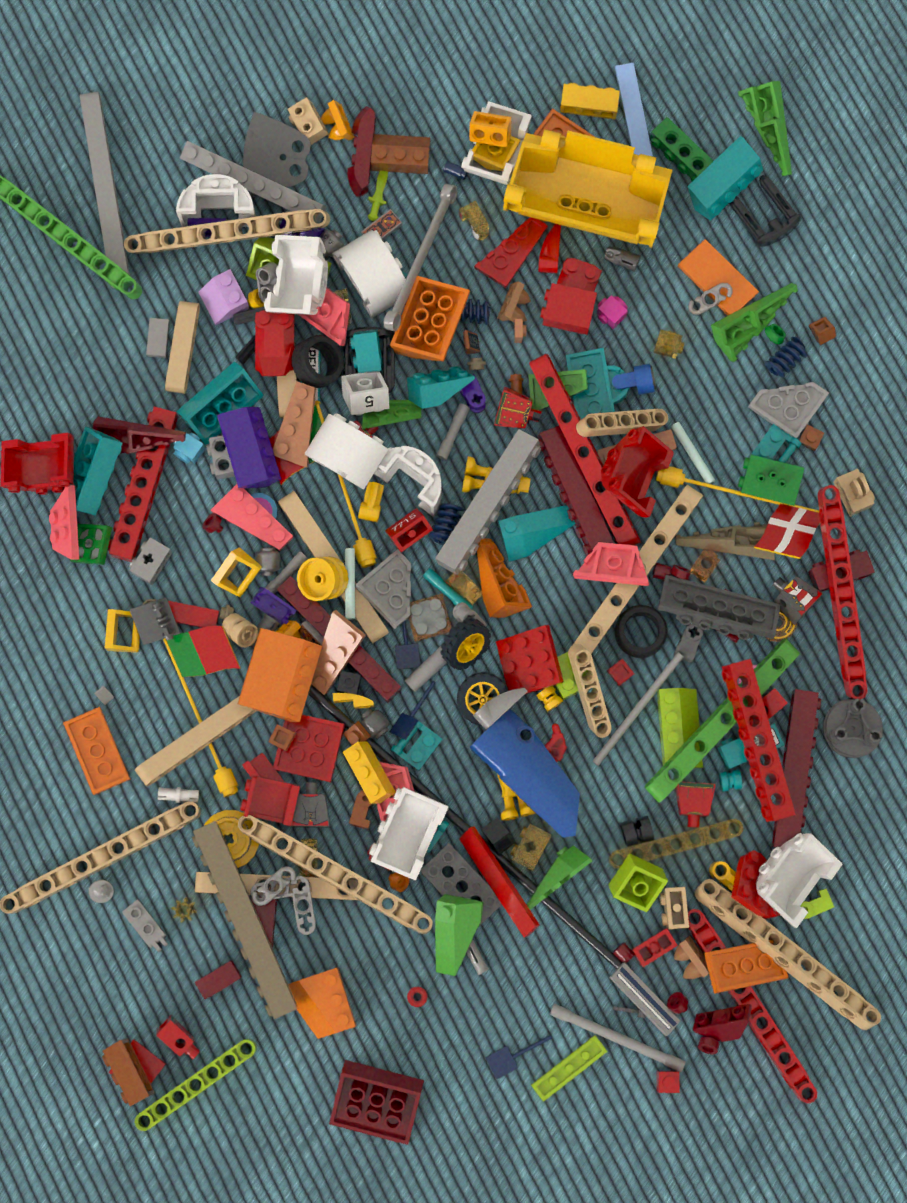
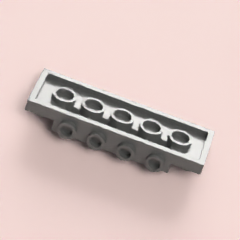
M665 575L658 610L676 614L675 619L680 620L684 625L696 624L703 630L712 628L718 630L722 635L731 633L738 635V638L742 640L752 639L754 635L774 639L780 604Z

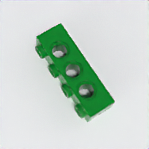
M668 117L651 131V144L655 148H659L667 160L673 161L681 173L687 174L691 178V182L713 162ZM666 140H673L675 143L668 144ZM685 152L688 156L682 157L679 153ZM699 165L702 169L696 170L693 166Z

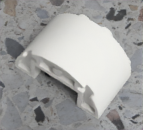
M488 101L486 108L483 107L481 112L511 117V136L520 139L521 142L509 163H506L503 171L484 168L473 159L474 152H472V149L469 150L468 156L464 157L461 168H464L465 172L508 185L525 134L528 133L532 115Z
M221 174L205 175L192 181V184L182 191L176 207V213L182 227L188 226V218H201V210L234 209L235 213H239V219L256 217L253 202L247 189L234 178Z
M377 230L368 231L332 253L341 271L344 269L361 296L362 304L371 319L395 305L406 280L400 270L402 268L401 262L397 257L394 259L390 253L392 249L389 243L382 241Z
M275 235V241L272 243V252L279 259V265L276 267L277 282L274 285L273 293L268 292L267 298L264 301L265 311L271 313L315 315L318 312L317 307H321L323 304L328 279V263L323 258V253H326L323 241L320 237Z
M337 413L334 415L328 414L306 450L305 455L364 490L387 453L388 448L382 445L384 441L373 435L371 438L359 431L360 426L354 422L349 421L346 423L347 419Z
M413 447L388 448L374 474L388 484L398 469L402 470L424 486L418 495V498L422 500L418 506L432 517H435L441 504L442 489L440 473L434 461L426 453Z
M402 787L401 789L397 788L393 798L395 799L394 803L390 802L385 813L388 816L386 821H381L377 832H380L376 844L373 843L369 854L372 855L371 862L416 881L424 863L426 851L438 825L442 823L448 806Z
M799 833L782 846L774 848L770 858L759 868L760 874L756 884L758 894L794 928H797L807 915L808 911L800 907V905L820 878L832 880L843 865L810 833Z

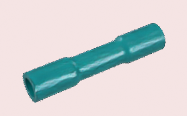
M429 568L424 573L423 577L447 596L455 606L463 602L471 610L474 606L444 582L443 578L433 569Z

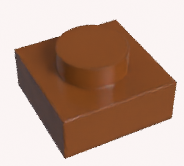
M806 425L799 441L803 446L816 451L824 432Z
M359 721L343 733L351 745L358 741L365 742L371 737Z
M277 724L268 742L287 751L296 733Z

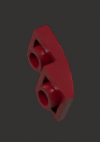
M230 960L199 978L194 983L205 1000L236 982L242 976L233 960Z

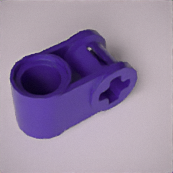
M475 376V379L459 392L472 412L481 413L485 409L486 398Z

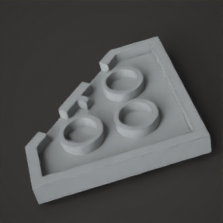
M814 382L770 390L764 389L757 393L748 408L790 436L797 438L826 399L829 392Z
M398 549L355 585V588L394 629L410 616L411 562Z

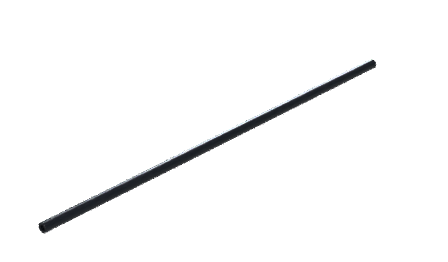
M311 684L308 692L311 698L339 723L345 724L347 730L355 724ZM368 738L365 741L370 744L374 754L383 762L403 766L372 738ZM409 772L413 788L419 794L445 804ZM448 806L445 817L465 833L471 826ZM483 838L501 867L533 894L537 885L504 855L499 854ZM550 896L541 901L543 905L615 969L623 963Z

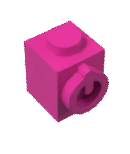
M611 295L608 299H602L597 305L599 307L597 310L598 319L603 324L607 323L612 329L627 316L628 307L619 297Z

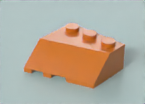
M338 967L288 984L298 1006L297 1011L317 1039L357 1026Z

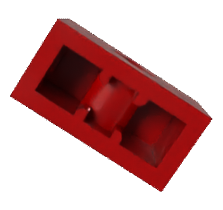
M664 928L632 948L631 951L634 953L640 966L645 967L678 945L669 930Z

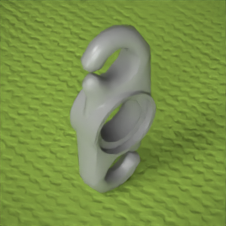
M720 283L705 291L700 297L695 298V302L701 305L700 309L695 310L693 308L694 301L691 300L688 304L689 311L692 314L700 315L717 306L720 301L726 299V296L720 293L721 288H727V297H731L733 293L731 285ZM709 293L715 295V302L711 305L705 300L706 295Z
M289 866L280 868L257 890L265 894V899L259 901L257 899V892H253L252 901L258 906L268 904L282 892L285 886L290 884V880L283 879L282 875L284 872H289L291 874L290 879L292 881L295 880L296 873L293 868ZM272 880L279 882L280 887L276 892H271L268 889V884Z

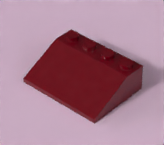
M345 1060L329 1124L408 1145L424 1080Z

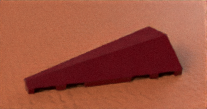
M98 416L93 422L94 430L112 436L122 442L120 454L152 449L159 445L166 446L177 441L184 442L186 438V432L105 417Z

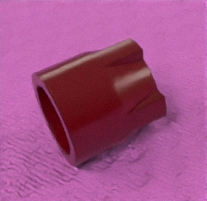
M656 563L652 578L664 580L665 575L670 576L672 567Z
M625 942L613 951V954L625 964L635 956Z

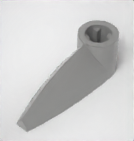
M519 688L504 692L485 703L472 716L487 730L528 691L525 688Z

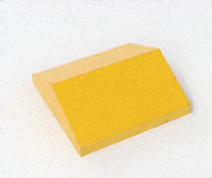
M511 136L507 147L476 143L472 149V152H474L473 159L486 169L503 171L521 140Z

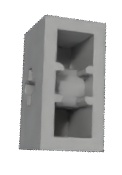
M150 537L148 541L145 540L141 545L139 556L134 557L129 566L131 569L129 571L143 581L153 585L173 552L170 548ZM147 558H148V559H151V558H152V559H153V562H152V563H151V562H148V563H147V562H146V559H147Z

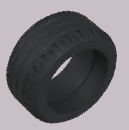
M314 335L301 341L295 347L292 354V367L297 378L302 383L315 388H323L339 379L344 370V357L335 341H332L327 336ZM310 348L317 349L325 357L327 362L325 376L318 374L312 368L309 362Z
M636 605L628 608L620 615L615 626V638L618 646L623 652L635 658H646L656 654L664 645L668 634L667 623L663 615L655 608L647 605ZM635 616H644L651 619L658 631L656 641L648 647H637L631 644L624 633L625 625L629 619Z

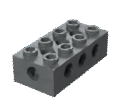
M450 843L420 870L423 876L442 896L447 894L471 899L473 896L480 897L483 902L480 925L502 905L492 888ZM445 867L453 868L454 874L452 877L447 878L443 876L442 871ZM460 881H464L468 885L467 891L463 893L456 889V885Z

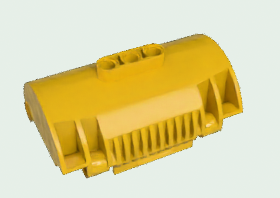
M546 129L542 137L529 133L525 134L510 183L505 191L503 200L504 211L511 210L518 212L519 215L633 244H645L652 248L672 174L671 169L656 166L657 157L641 153L639 155L634 154L635 147L589 135L567 131L565 137L561 136L562 133Z

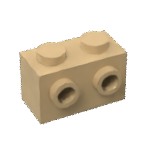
M307 97L288 108L290 122L293 126H297L298 130L310 140L311 145L329 134L314 104Z
M685 887L664 888L663 893H660V904L664 905L665 913H662V925L666 926L668 930L689 928Z

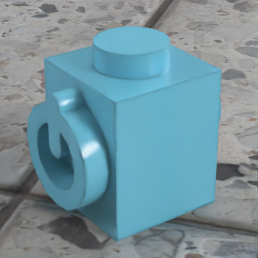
M186 433L184 442L177 441L173 443L175 450L173 454L186 464H189L190 461L195 464L206 448L199 441L200 438L197 435Z

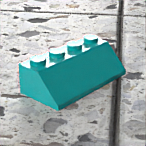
M742 136L736 139L687 186L695 211L710 221L716 215H719L763 171L760 157Z
M234 361L176 412L205 445H208L209 438L217 437L222 432L217 415L243 407H252L264 395L244 368Z
M86 426L74 456L73 485H75L76 511L96 515L101 506L103 494L107 490L109 478L114 471L116 459L121 452L122 442Z

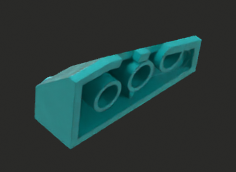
M568 506L550 508L499 520L498 528L508 561L512 562L530 556L549 541L574 526V520L571 521L567 510H569Z

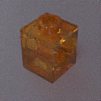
M704 549L690 569L691 574L706 582L720 561L717 558L718 555L711 550L706 551ZM701 561H709L711 567L708 569L703 568Z

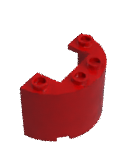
M644 426L631 429L607 453L608 458L601 469L602 485L640 517H650L656 500L651 496L645 498L654 472L668 469L674 452Z
M72 434L51 435V441L27 443L19 439L1 442L0 487L7 488L8 492L33 491L39 495H46L48 491L62 493L65 487L74 484V436Z

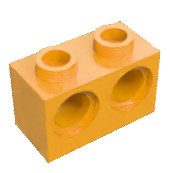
M474 111L470 121V141L507 147L511 137V117Z

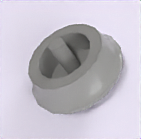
M97 880L89 887V896L97 903L108 902L114 894L113 886L106 880Z

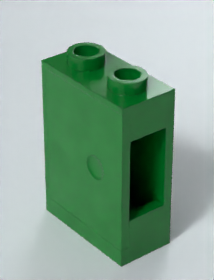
M751 453L749 458L745 457L743 468L746 469L745 474L740 476L738 482L741 493L795 506L805 469L803 466Z

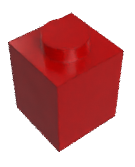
M656 1071L658 1093H680L678 1071Z

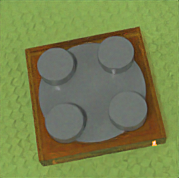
M443 594L410 602V616L408 619L415 642L450 633L449 630L452 627Z

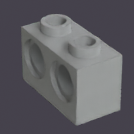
M223 435L209 438L210 444L206 446L208 456H212L213 463H210L212 475L215 474L217 480L235 477L227 448L222 452L216 451L218 445H226ZM222 463L229 464L226 470H220L219 467Z

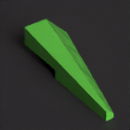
M771 81L757 87H750L739 91L738 95L743 98L746 110L751 113L755 120L754 124L767 148H770L774 155V161L781 168L782 176L791 175L792 170L780 81Z
M790 283L711 324L715 342L731 362L737 360L736 356L741 350L747 349L748 342L754 336H758L776 316L775 312L780 306H784L787 303L786 299L793 292L796 293L798 291L796 284Z

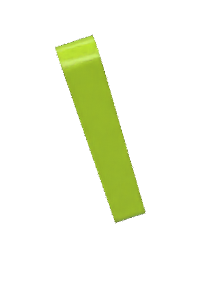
M251 1039L240 1041L140 1112L135 1118V1126L141 1131L154 1127L251 1058L257 1051L256 1043ZM244 1043L251 1044L252 1052L250 1054H245L242 1051ZM227 1055L234 1056L235 1064L233 1066L226 1064L225 1058ZM210 1067L217 1068L218 1076L216 1078L209 1076L208 1070ZM193 1079L200 1080L201 1088L199 1090L192 1088L191 1083ZM176 1091H181L184 1094L182 1102L175 1100L174 1095ZM160 1103H164L167 1106L165 1114H160L157 1110ZM143 1115L150 1118L149 1126L141 1124L140 1119Z

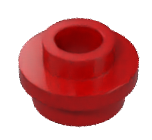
M413 987L407 994V1000L413 1007H421L427 1001V993L421 987ZM415 993L421 994L419 1001L414 1000L413 996Z

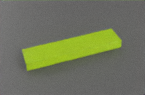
M594 1035L532 1083L531 1086L544 1102L608 1051L596 1035Z

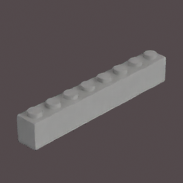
M189 141L186 142L180 159L207 172L234 178L248 191L290 211L313 209L326 211L327 206ZM322 213L318 214L316 217V221L318 224H320L323 218Z
M518 429L435 559L440 566L456 575H459L460 571L463 572L466 569L469 557L476 553L479 547L478 543L487 536L489 526L498 519L502 506L507 505L512 490L518 488L521 476L528 472L531 466L530 462L539 455L541 446L538 439Z

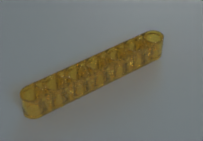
M730 819L616 850L609 855L608 863L612 868L619 869L621 865L613 863V856L615 854L621 855L624 862L629 853L632 854L634 849L642 852L641 859L651 861L732 839L742 834L743 824L737 819ZM730 823L737 825L738 832L736 834L729 832L728 826ZM711 828L718 830L719 836L717 839L710 837L709 831ZM695 833L699 836L700 841L698 844L691 843V834ZM672 839L680 841L681 846L678 850L671 847ZM653 844H658L661 847L659 855L652 853L651 847Z

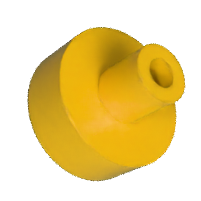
M258 289L248 294L247 302L250 307L252 306L256 309L264 306V302L259 298Z

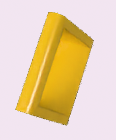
M239 547L230 552L211 581L224 590L241 597L262 566ZM240 561L252 569L240 586L237 587L227 578Z
M108 609L105 649L117 652H139L140 635L134 620L131 647L116 645L118 618L132 617L130 611Z

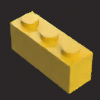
M564 84L560 113L616 120L620 91L614 88H597L593 85Z
M358 741L343 751L371 804L382 803L396 793L368 742Z

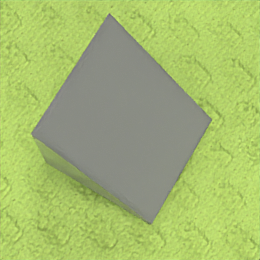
M104 685L94 693L104 705L114 698Z

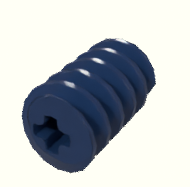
M470 298L462 312V322H465L469 317L470 323H473L475 318H477L478 324H481L484 319L485 325H488L491 305L488 306L487 300L481 305L479 299L473 304Z
M792 337L791 341L786 342V346H782L780 351L775 352V356H771L769 361H765L766 368L772 374L784 378L785 374L783 371L790 373L788 366L795 368L796 364L794 361L798 363L802 361L799 356L807 357L804 344L797 337Z
M449 503L440 504V511L437 512L439 518H435L434 523L436 525L432 526L433 532L429 534V537L440 545H444L450 536L449 534L453 532L454 528L452 526L458 524L455 518L461 519L462 516L457 512L464 511L462 507Z

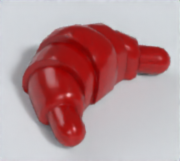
M554 723L552 725V738L544 746L555 761L558 762L564 758L567 746L559 725Z

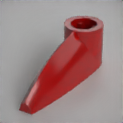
M559 224L553 226L543 242L539 255L538 272L558 273L561 225Z

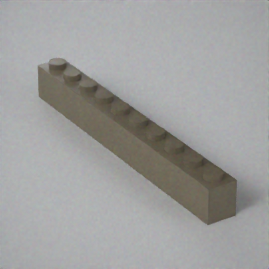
M214 821L194 830L195 836L192 837L196 848L200 847L202 851L200 858L203 865L209 867L211 873L208 874L212 885L216 884L219 890L216 893L220 904H225L227 909L224 911L228 922H232L235 927L232 932L236 941L240 940L242 943L241 953L244 959H248L251 967H249L250 974L253 979L257 978L259 986H257V990L261 998L265 997L268 1003L265 1005L269 1017L273 1016L274 1019H277L298 1009L218 822Z

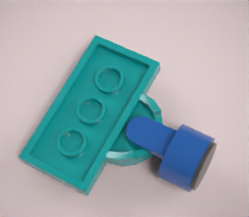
M604 348L566 355L568 371L587 370L588 389L573 396L574 406L580 419H583L588 414L615 412L614 405L626 398L631 387L637 386L639 395L652 393L657 390L653 367L650 363L634 366V372L625 373L620 367L614 365L607 366Z

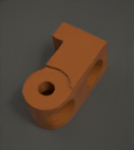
M364 790L360 791L356 797L349 824L369 830L371 821L366 820L369 808L373 804L370 803Z

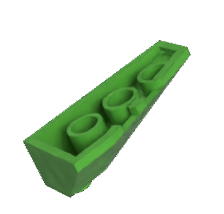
M574 845L569 849L565 846L556 854L559 857L553 861L526 903L531 910L592 862L591 858Z
M444 894L437 900L435 915L436 972L452 976L457 975L467 949L481 923L482 901Z

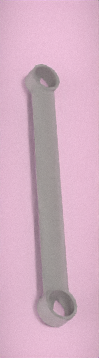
M445 184L441 190L440 204L392 311H388L383 323L387 330L397 331L400 326L401 313L415 279L422 268L449 205L453 204L456 200V185Z

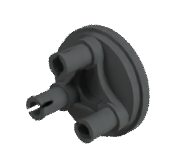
M863 699L842 700L833 705L825 715L823 721L825 741L835 753L843 757L860 758L866 756L879 745L882 739L883 725L881 718L875 708Z

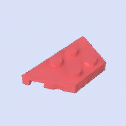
M326 288L323 304L321 307H317L318 312L315 315H298L337 344L344 346L350 303L329 288Z
M75 485L65 487L50 511V541L53 550L69 559L79 560Z
M598 542L593 548L592 553L583 560L584 564L580 569L575 570L573 573L574 579L649 586L638 547L634 545Z
M379 762L395 792L397 788L401 789L402 787L414 791L408 767ZM394 795L382 803L376 804L381 821H386L388 814L385 812L389 803H394Z

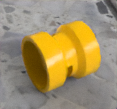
M554 686L545 688L536 695L539 701H543L545 704L544 708L547 712L563 702L561 696L555 693L556 689Z

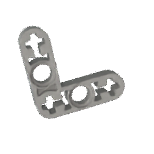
M296 876L294 881L290 878H284L285 880H290L291 885L297 884L298 880L301 879V882L306 883V886L302 888V891H299L298 888H292L293 893L289 894V885L285 886L286 891L281 895H277L274 899L292 896L298 931L304 935L312 934L316 928L309 881L303 876ZM273 880L269 882L271 884V892H275L274 887L279 883L278 881ZM265 882L255 884L251 889V896ZM262 894L263 898H259V896L257 895V899L259 901H263L265 899V894ZM302 899L307 900L309 903V908L306 911L298 909V902ZM311 912V917L307 916L308 923H312V927H309V931L306 932L304 928H301V925L304 924V917L299 919V914L305 915Z

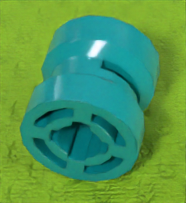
M739 769L733 770L731 773L719 772V783L722 792L729 791L732 788L735 790L742 789V777Z

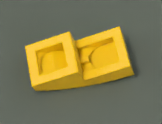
M333 693L334 703L353 702L354 709L374 707V702L366 697L350 693Z

